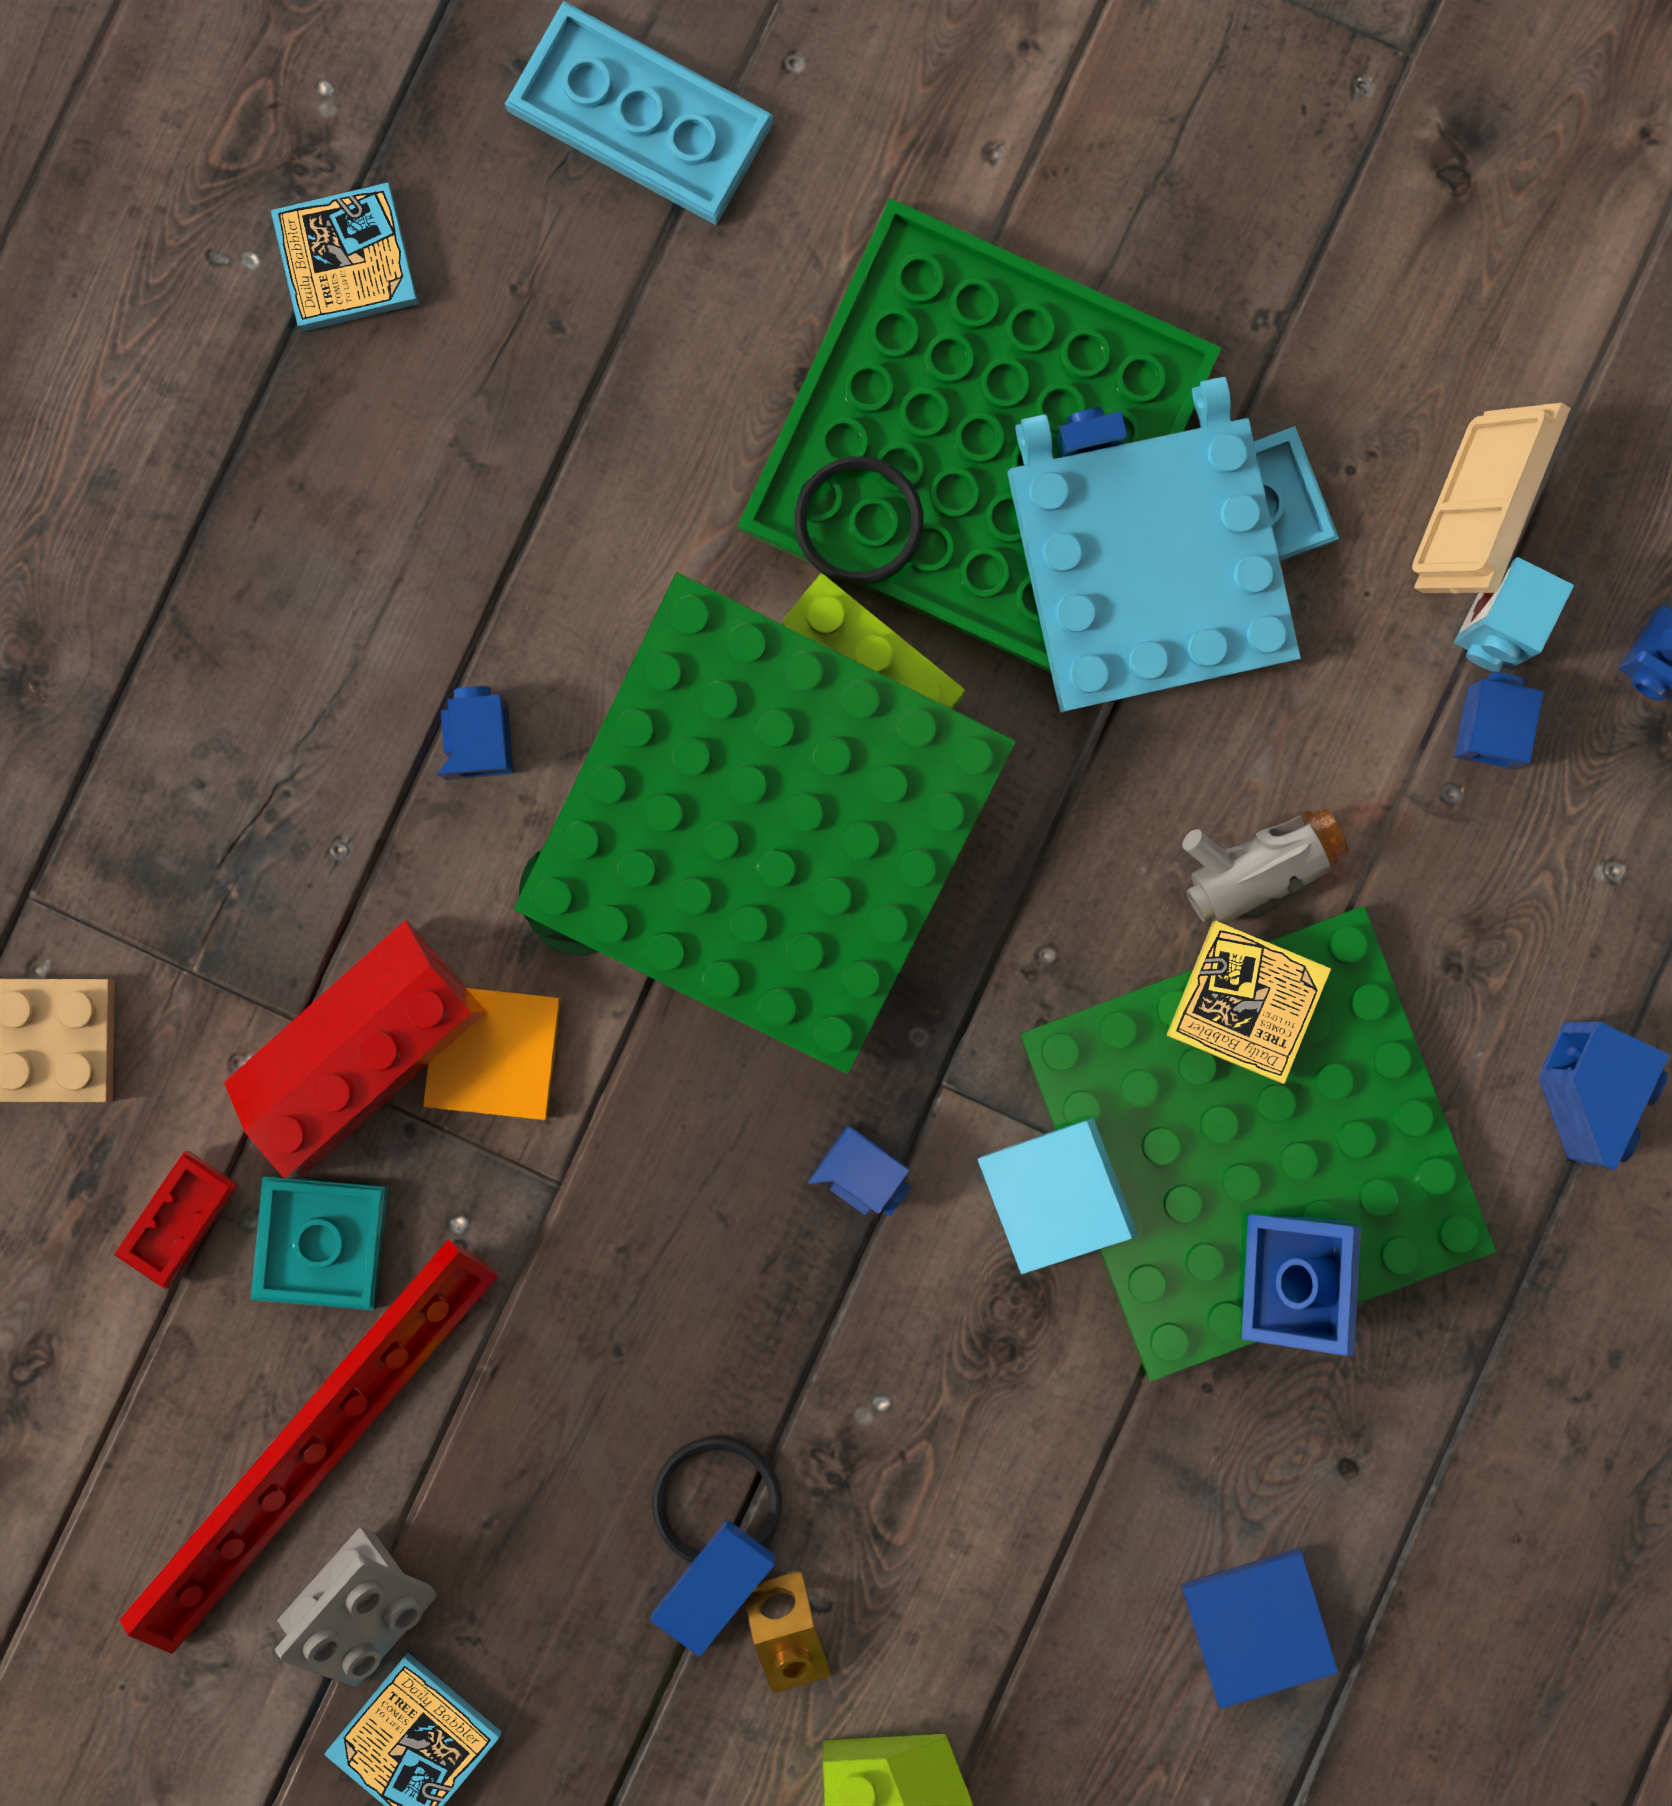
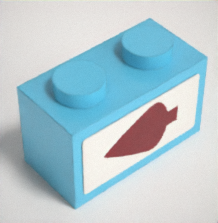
M1517 557L1509 562L1497 593H1478L1454 644L1468 650L1466 658L1484 669L1499 672L1502 667L1509 670L1541 653L1574 585Z

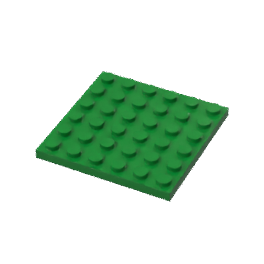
M889 198L737 525L738 531L810 563L798 545L794 530V511L799 494L807 481L819 469L836 460L848 457H870L885 461L900 470L912 483L919 495L924 513L923 533L919 547L913 557L898 573L884 581L858 586L1051 673L1007 474L1011 468L1024 466L1015 426L1021 424L1022 419L1046 414L1051 431L1053 459L1060 458L1055 441L1060 426L1068 424V416L1086 409L1103 408L1104 415L1121 411L1127 432V437L1123 444L1184 432L1195 407L1192 388L1199 387L1201 381L1208 379L1221 347ZM852 469L840 472L827 479L815 492L807 512V530L816 551L828 563L849 572H868L890 563L903 549L911 529V513L901 489L889 478L866 469Z
M676 572L513 910L848 1075L1016 741Z
M1364 906L1266 941L1331 968L1284 1084L1166 1036L1193 969L1019 1033L1054 1130L1091 1117L1094 1118L1138 1232L1135 1237L1099 1250L1146 1376L1150 1382L1256 1342L1241 1339L1248 1214L1341 1219L1361 1226L1357 1304L1496 1252Z

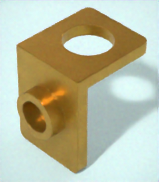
M797 1571L760 1582L746 1599L745 1603L753 1644L771 1691L778 1693L828 1678L831 1672L814 1625L803 1574ZM786 1593L795 1598L794 1608L782 1618L770 1619L761 1613L763 1603L772 1595Z

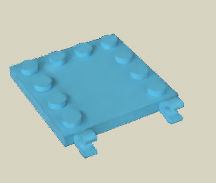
M1225 377L1201 381L1199 387L1192 388L1193 401L1201 427L1198 429L1053 459L1051 431L1046 414L1022 419L1021 424L1015 426L1024 466L1011 468L1007 474L1060 713L1301 659L1249 418L1235 421L1230 420V392Z

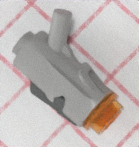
M1325 808L1314 814L1307 810L1285 823L1257 832L1256 837L1240 846H1234L1225 850L1201 830L1195 829L1186 835L1182 847L1204 867L1191 874L1194 886L1187 889L1186 893L1195 912L1203 922L1213 918L1214 921L1226 925L1244 914L1253 918H1259L1292 894H1298L1321 878V876L1329 873L1331 867L1338 863L1337 857L1348 851V845L1339 825Z

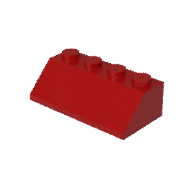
M404 920L231 1075L224 1084L244 1132L282 1177L287 1179L304 1175L487 1011L408 920Z

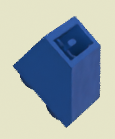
M1563 1022L1538 1078L1568 1159L1578 1164L1616 1170L1620 1162L1624 1163L1632 1156L1641 1136V1130L1636 1126L1646 1105L1651 1106L1658 1100L1666 1085L1668 1074L1663 1069L1670 1056L1669 1054L1602 1022Z

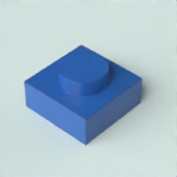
M1091 408L1076 412L1067 417L1068 424L1060 426L1055 441L1060 458L1123 445L1127 432L1122 412L1104 415L1103 408Z

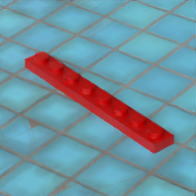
M450 1239L444 1243L119 1619L127 1636L171 1654L177 1650L497 1279L498 1275L488 1263Z

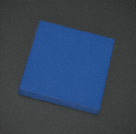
M1298 1548L1180 1584L1219 1709L1338 1673L1304 1558Z

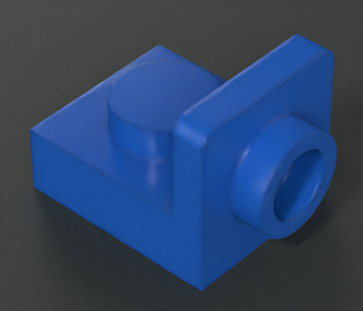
M1664 604L1654 610L1618 668L1633 678L1630 684L1635 690L1656 701H1663L1664 698L1668 701L1672 700V609Z

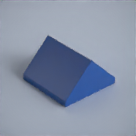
M1248 1214L1241 1339L1343 1356H1354L1361 1226L1341 1219Z

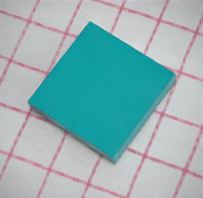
M270 1175L262 1176L251 1300L375 1310L378 1304L389 1186L293 1177L284 1179L282 1176Z

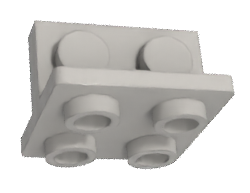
M359 1527L279 1617L277 1622L287 1636L275 1648V1652L280 1660L285 1663L353 1687L358 1686L377 1669L382 1658L405 1632L418 1623L422 1613L436 1599L437 1594L431 1585L404 1574L376 1534Z

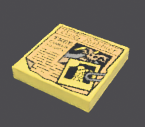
M1214 921L1166 1036L1284 1084L1331 968Z

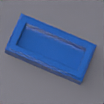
M727 1519L652 1611L650 1621L700 1657L775 1565L776 1555Z

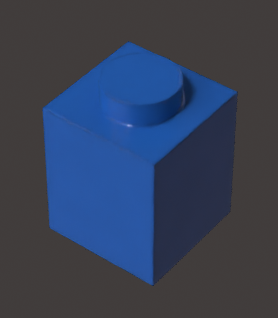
M1490 673L1488 680L1482 679L1468 686L1454 758L1512 770L1530 764L1544 691L1526 688L1525 678L1507 673Z

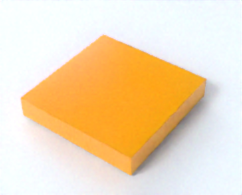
M467 988L487 1012L428 1063L423 1107L547 1120L561 998Z

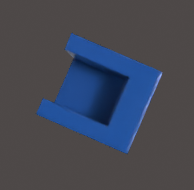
M471 686L455 689L454 699H447L448 710H440L444 754L450 758L437 775L445 780L514 774L508 702L500 694L491 695V687Z
M847 1125L808 1180V1184L833 1181L830 1190L864 1215L871 1208L878 1214L880 1211H883L888 1216H891L911 1188L908 1183L903 1181L909 1172L908 1167L850 1125Z

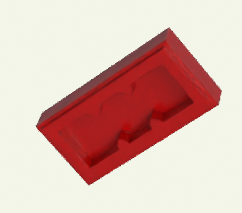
M184 1151L114 1255L163 1289L171 1287L239 1184L191 1151Z

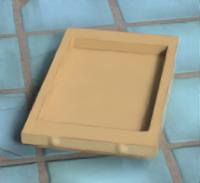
M1563 403L1485 411L1483 416L1475 417L1470 422L1414 558L1412 569L1419 574L1414 589L1422 593H1497L1570 412V407Z

